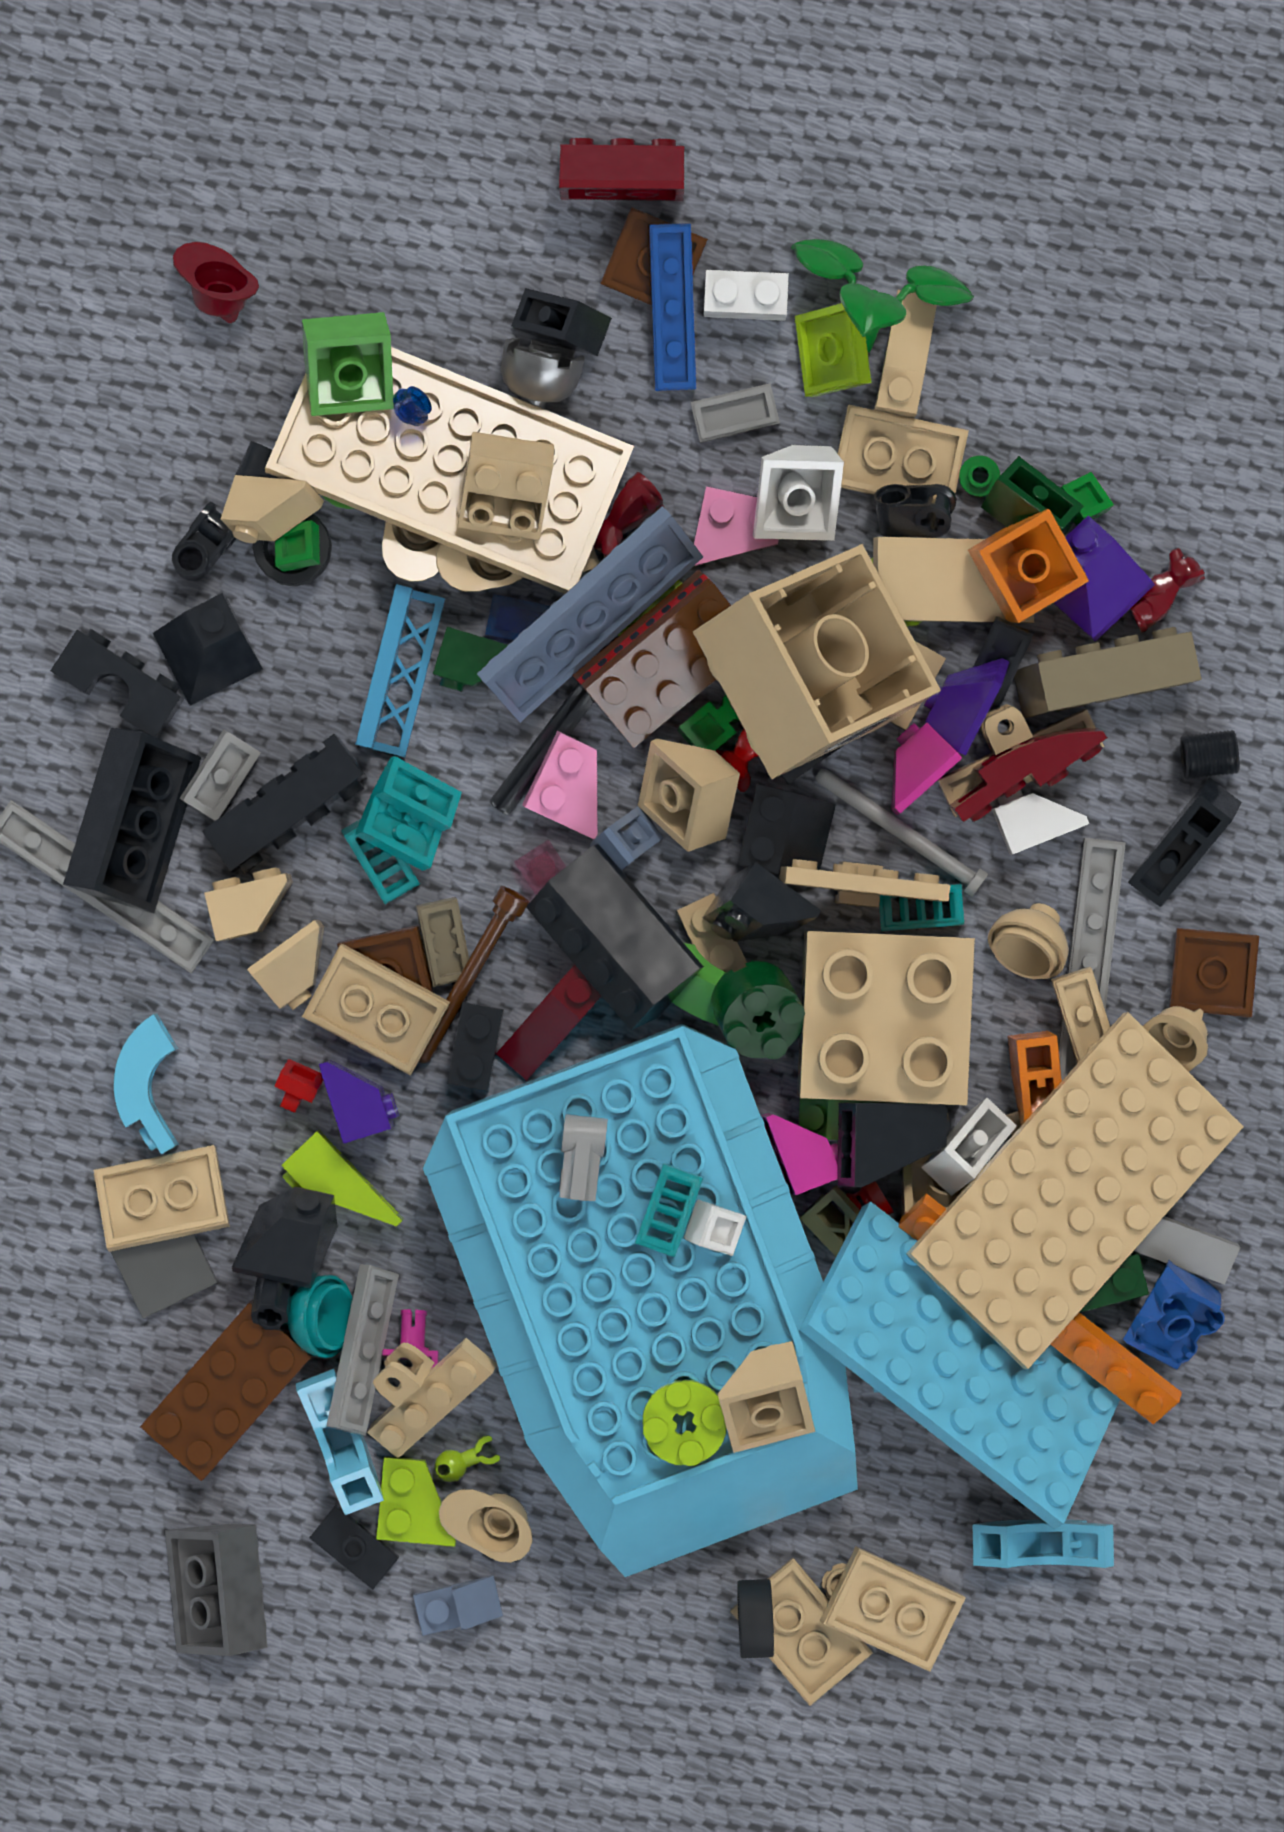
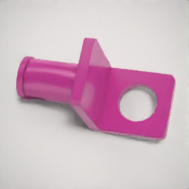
M411 1309L401 1310L400 1344L405 1342L418 1348L435 1362L434 1367L439 1363L440 1354L438 1351H431L425 1347L427 1311L415 1310V1326L412 1327ZM383 1349V1358L386 1359L395 1349Z

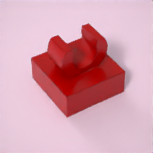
M288 1059L274 1086L286 1092L280 1107L295 1113L302 1099L312 1103L323 1084L322 1074Z

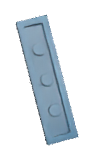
M396 584L356 740L357 746L406 757L445 598L415 591L410 587ZM412 599L435 605L431 621L417 630L408 617ZM407 623L412 633L402 638L405 624ZM429 628L426 643L424 644L419 634ZM415 637L423 649L420 662L405 669L398 657L399 647ZM395 663H397L402 672L392 678ZM419 668L414 684L409 674ZM405 676L413 689L412 698L408 703L395 709L388 697L389 687ZM385 703H387L392 712L382 718ZM409 708L404 724L399 713ZM395 716L403 729L399 747L376 742L379 726Z

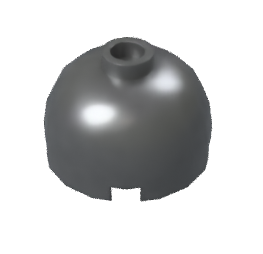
M520 338L506 339L501 360L503 381L510 391L522 397V401L544 409L546 402H560L569 397L576 389L585 360L583 355L574 359L575 351L560 345L531 339L529 347L518 346Z

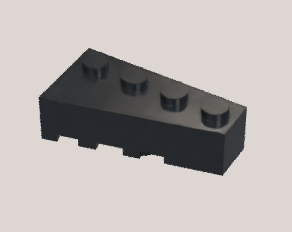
M333 734L323 741L325 747L319 752L315 750L310 754L304 755L293 763L294 765L290 768L291 772L285 776L281 774L273 778L256 792L257 796L251 800L250 798L243 800L202 831L230 872H235L240 868L243 874L247 873L264 860L260 854L270 846L274 845L277 850L281 849L297 837L294 829L306 821L310 826L315 825L331 813L327 807L340 797L345 803L365 789L361 782L368 777L337 735Z

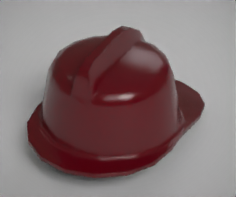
M191 242L178 247L173 255L175 269L191 285L195 306L201 312L220 317L227 323H234L237 320L239 312L246 305L247 299L255 295L259 289L258 279L222 248L204 242Z

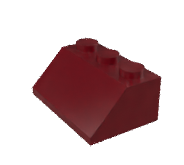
M571 138L569 139V144H560V199L684 201V146H676V140L653 139L651 140V145H635L634 139L615 138L610 140V145H594V139Z

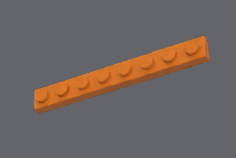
M926 1193L901 1217L898 1227L918 1241L946 1208ZM1080 1312L1050 1344L1153 1425L1180 1402L1182 1392Z

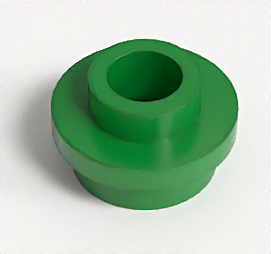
M983 455L973 456L967 459L961 466L959 481L962 488L968 494L975 497L987 496L1000 476V470L991 458ZM982 468L987 472L988 478L984 483H977L973 480L972 473L975 469Z

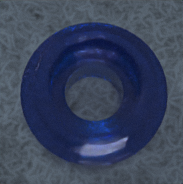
M410 386L407 389H399L393 395L394 412L402 422L413 426H421L428 420V414L432 411V405L427 395L421 389Z

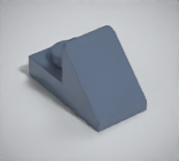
M637 806L604 830L590 843V847L599 844L622 871L662 840L663 837Z
M494 1575L413 1595L422 1636L461 1627V1630H465L503 1616Z

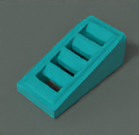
M359 819L342 829L341 832L383 903L386 905L420 883L409 864L395 857L397 862L375 873L373 867L393 855L382 850L374 856L366 858L364 853L375 846L366 841L361 844L357 843L356 838L358 837L355 834L361 820ZM403 870L406 875L405 877L384 888L381 883L382 881Z
M961 884L950 885L949 903L951 918H943L942 902L933 901L934 919L926 920L925 900L916 899L917 920L909 921L908 898L899 897L901 922H893L891 898L894 896L880 895L879 914L881 931L964 925Z
M663 1163L635 1244L675 1257L703 1177ZM667 1179L690 1187L688 1195L664 1187ZM661 1195L685 1203L683 1210L681 1211L659 1203ZM655 1211L679 1219L677 1227L653 1219ZM653 1227L672 1234L671 1243L647 1235L649 1228Z

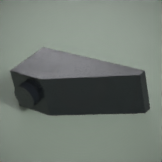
M1208 778L1129 879L1128 883L1161 907L1232 822L1242 802L1211 778Z

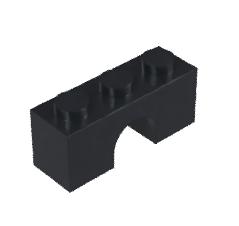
M90 629L87 635L76 630L50 671L87 695H90L101 679L107 676L121 677L128 685L129 701L120 717L143 732L159 739L184 701V698L177 694L181 686L159 673L156 680L142 671L146 664L127 651L121 657L107 648L111 641L95 630Z

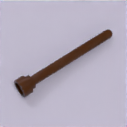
M500 886L492 900L495 904L492 911L495 914L446 999L450 1004L423 1052L419 1063L426 1064L431 1060L508 922H514L516 917H521L528 906L529 900L515 890L506 886Z

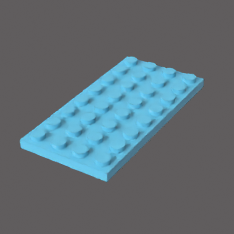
M870 1201L861 1207L799 1330L1055 1529L1063 1525L1120 1398L1051 1345L1048 1346L1029 1369H1023L906 1254L917 1240L899 1228L898 1222Z

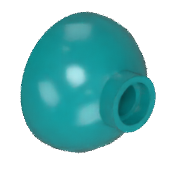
M321 1275L316 1276L311 1289L300 1286L293 1294L288 1322L282 1326L290 1331L293 1340L306 1353L320 1358H330L342 1351L353 1300L348 1286L337 1276Z

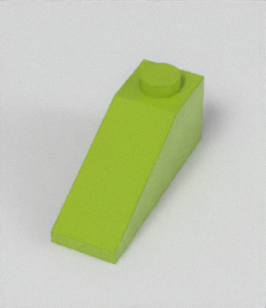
M320 1130L316 1131L281 1165L287 1171L282 1177L292 1188L299 1187L332 1194L335 1197V1205L396 1227L404 1220L395 1208Z

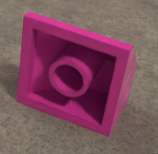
M913 723L896 739L901 744L894 751L891 810L896 815L902 813L962 759L960 754L928 723L924 724L920 729Z
M767 1113L761 1115L783 1177L788 1184L789 1193L798 1195L838 1179L837 1143L830 1145L827 1138L774 1114Z

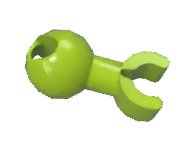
M489 1435L482 1436L476 1441L473 1448L462 1453L456 1450H446L439 1454L434 1466L438 1477L445 1482H456L463 1478L468 1467L480 1462L488 1465L498 1462L500 1456L497 1454L489 1458L483 1455L476 1456L481 1451L483 1444L492 1441V1437ZM445 1464L448 1466V1471L441 1475L438 1472V1467Z

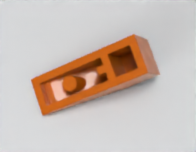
M1049 1031L1008 1035L1011 1075L1021 1126L1062 1081L1057 1035Z

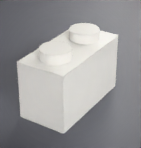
M706 270L704 317L785 321L787 316L789 273Z
M986 1098L959 1120L947 1136V1146L933 1152L921 1168L952 1196L975 1179L1017 1125Z

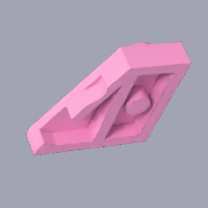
M706 487L694 545L704 557L694 566L778 545L779 539H755L753 537L757 497Z
M557 731L522 805L585 836L595 839L598 834L597 750Z

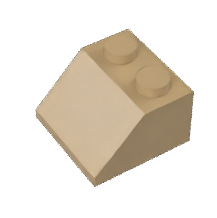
M655 739L650 742L638 807L689 852L726 839L740 773L715 750Z

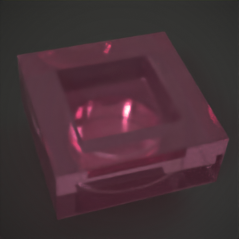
M549 839L514 861L535 895L551 878L566 867Z

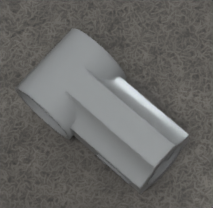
M565 1115L561 1152H564L563 1169H561L559 1197L581 1201L596 1200L600 1157H604L608 1119Z

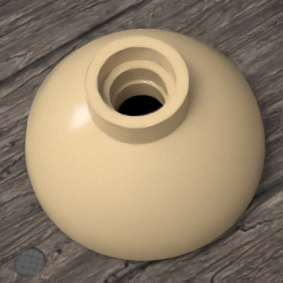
M1041 903L1033 904L1030 909H1016L1002 915L992 925L988 933V943L997 960L1009 971L1029 979H1048L1057 976L1063 970L1069 953L1065 933L1059 925V914L1050 906Z

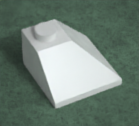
M791 445L762 457L753 537L755 539L834 541L844 462L832 446Z

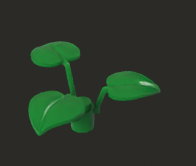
M810 239L796 242L791 247L795 251L799 262L812 273L828 279H841L844 277L847 280L848 284L841 287L839 297L846 313L862 337L866 336L868 352L873 349L879 329L894 326L905 319L907 311L902 301L908 294L916 292L920 300L940 306L968 303L974 298L971 291L955 276L942 269L926 265L915 266L907 271L906 279L910 284H906L895 298L890 294L878 292L875 289L871 290L864 285L856 284V276L853 273L862 270L863 262L853 250L845 245L829 240Z

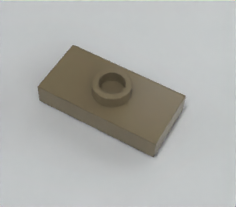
M452 897L416 905L432 986L436 987L456 982L469 960L457 898Z

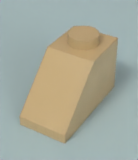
M235 475L221 520L233 532V536L242 542L256 543L257 540L275 541L322 508L324 500L304 480Z

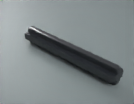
M579 683L490 799L491 805L501 813L509 815L531 787L557 731L569 736L594 703Z

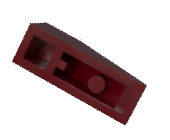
M574 964L496 1054L527 1081L601 998V995Z

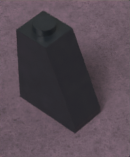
M839 1102L837 1186L864 1187L946 1147L947 1136L951 1128L947 1105Z

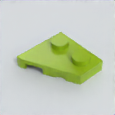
M384 1456L381 1484L384 1501H381L379 1506L376 1540L455 1547L456 1539L449 1535L441 1525L439 1510L442 1501L434 1485L426 1460Z

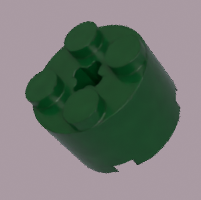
M763 961L745 963L746 967L735 972L731 969L717 982L711 998L714 1016L730 1047L736 1049L739 1054L750 1058L767 1057L773 1060L778 1059L787 1052V1048L799 1036L803 1027L805 1010L789 979L780 968Z

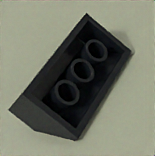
M110 728L63 885L97 898L149 913H155L187 807V803L181 800L180 797L197 772L201 757L141 731Z
M599 844L593 845L551 878L526 907L630 1030L657 1019L704 967Z

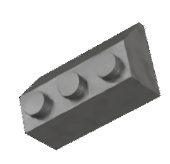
M223 1524L165 1530L177 1653L232 1656L268 1648L256 1524Z

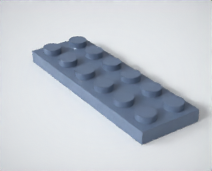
M662 506L651 517L647 518L627 539L616 546L596 567L585 574L565 595L554 602L533 624L523 630L502 652L492 658L477 675L521 723L704 556L672 515Z

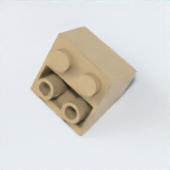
M472 431L458 528L540 540L553 471L554 444Z
M275 867L252 873L254 881L242 884L240 878L236 877L213 882L214 890L204 894L215 940L226 941L263 932L293 883L291 874H281L280 868Z

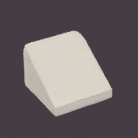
M697 1200L684 1238L698 1246L733 1256L747 1216L702 1200Z

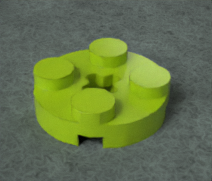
M695 1380L674 1381L659 1387L650 1396L643 1411V1434L650 1449L659 1458L674 1465L695 1466L710 1458L720 1448L726 1435L727 1428L718 1395L707 1385ZM687 1411L694 1414L692 1422L696 1425L693 1432L685 1430L683 1434L675 1431L677 1423L673 1420V1417L676 1414L684 1416Z

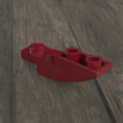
M1098 728L1061 730L1032 737L997 755L990 756L973 767L982 782L949 806L961 821L965 822L970 818L972 822H975L993 809L990 803L1000 795L1004 794L1008 798L1021 790L1026 785L1024 778L1028 775L1040 787L1045 783L1051 787L1060 782L1069 774L1068 766L1079 758L1082 762L1093 758L1103 749L1100 743L1108 737Z

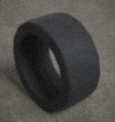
M312 514L302 522L312 520L319 525L320 564L304 567L296 571L283 572L275 566V563L270 558L268 551L269 541L257 540L256 543H253L252 549L255 561L268 578L281 585L296 587L311 583L324 572L331 558L332 543L329 531L316 515Z
M770 1579L739 1580L737 1582L740 1657H773L774 1627Z

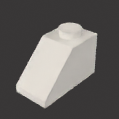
M1021 790L1008 798L1005 795L997 798L1000 806L992 809L1009 855L1089 824L1087 816L1034 793L1023 797Z

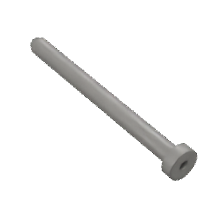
M821 769L815 778L820 785L966 885L967 887L964 892L969 896L973 897L987 877V872L981 868L977 873L828 769Z

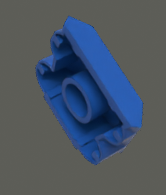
M1168 1260L1160 1277L1155 1282L1152 1292L1135 1317L1123 1340L1128 1345L1177 1370L1181 1363L1189 1361L1197 1352L1198 1346L1196 1342L1201 1335H1210L1224 1324L1225 1316L1220 1309L1221 1293L1207 1280L1204 1281Z

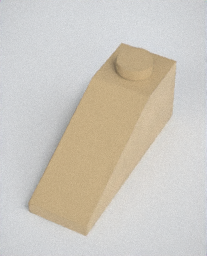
M911 293L902 301L907 311L905 319L899 324L890 326L874 410L915 418L924 380L937 305L926 303L920 300L916 293Z

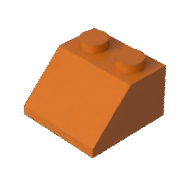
M1050 509L1010 525L968 549L970 556L1008 622L1020 623L1089 582Z

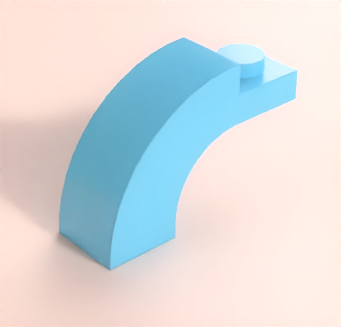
M153 1014L133 1031L119 1054L114 1074V1097L117 1110L125 1128L141 1120L144 1127L139 1129L143 1140L151 1151L157 1148L160 1154H163L179 1144L155 1105L152 1095V1081L154 1073L162 1060L179 1048L159 1015Z
M332 1369L296 1383V1390L321 1447L332 1487L344 1514L348 1515L384 1501L364 1436L327 1426L337 1377L335 1370Z
M1066 1519L1063 1525L1055 1529L1044 1520H1007L973 1524V1566L999 1568L1026 1565L1114 1566L1113 1524L1087 1523V1520Z

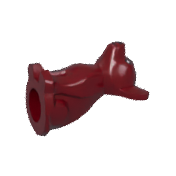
M636 472L625 482L624 488L613 504L611 513L601 526L593 547L597 551L602 552L604 557H607L616 546L622 543L623 534L636 529L648 516L663 506V499L657 488L640 472Z
M1176 548L1169 553L1168 571L1155 574L1151 578L1155 585L1130 608L1141 633L1146 632L1167 615L1173 606L1179 589L1191 587L1205 579V572L1203 569H1200L1199 563L1193 557L1184 556L1180 548Z

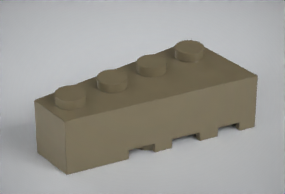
M1176 627L1153 631V639L1139 642L1137 634L1114 639L1115 647L1101 650L1100 642L1075 647L1077 655L1063 657L1061 650L1037 655L1038 663L1018 669L1014 676L1024 719L1054 710L1059 712L1085 706L1093 702H1106L1132 694L1138 695L1202 680L1192 631L1177 634Z

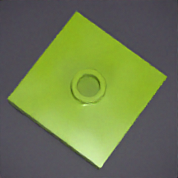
M842 303L795 316L805 397L821 396L872 383L866 336L862 337L846 313Z

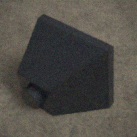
M223 593L185 611L153 632L179 686H181L180 688L189 706L263 669L235 612Z
M294 1187L260 1204L232 1265V1271L311 1289L338 1227L334 1195Z

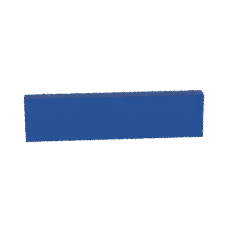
M691 223L649 225L655 391L695 390L696 361Z

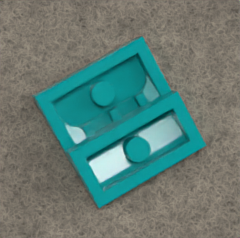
M393 756L385 766L371 793L355 836L422 871L427 870L432 866L442 832L452 826L462 792Z

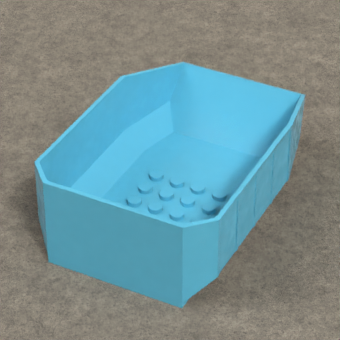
M679 1024L450 1111L444 1118L423 1167L424 1174L427 1176L449 1234L450 1243L452 1242L474 1300L475 1309L478 1311L497 1361L498 1370L501 1377H503L523 1430L526 1444L600 1551L624 1577L858 1490L856 1453L846 1367L799 1330L823 1284L814 1259V1253L806 1238L789 1193L788 1184L783 1177L766 1132L765 1123L758 1111L741 1066L737 1050L684 1024ZM566 1114L608 1119L604 1157H600L595 1201H581L559 1197L561 1169H563L564 1152H561ZM663 1163L703 1177L695 1203L697 1200H702L747 1216L733 1256L704 1248L685 1240L684 1236L692 1212L675 1257L635 1244ZM668 1179L664 1186L688 1195L690 1187ZM661 1195L659 1203L681 1211L685 1204ZM655 1211L653 1219L676 1227L679 1221L675 1217ZM650 1227L647 1235L670 1243L673 1238L672 1234ZM793 1341L815 1432L733 1453L728 1431H726L724 1441L716 1453L695 1466L668 1463L659 1458L650 1449L643 1434V1411L648 1399L659 1387L674 1381L695 1380L707 1385L718 1395L751 1351ZM689 1411L684 1416L676 1414L673 1417V1420L677 1423L675 1431L683 1434L685 1430L693 1432L696 1428V1425L692 1422L694 1414Z

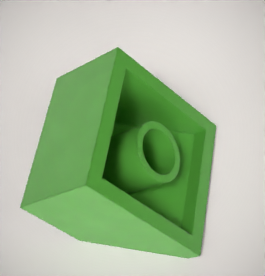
M384 312L302 319L304 362L311 416L394 409L391 334Z

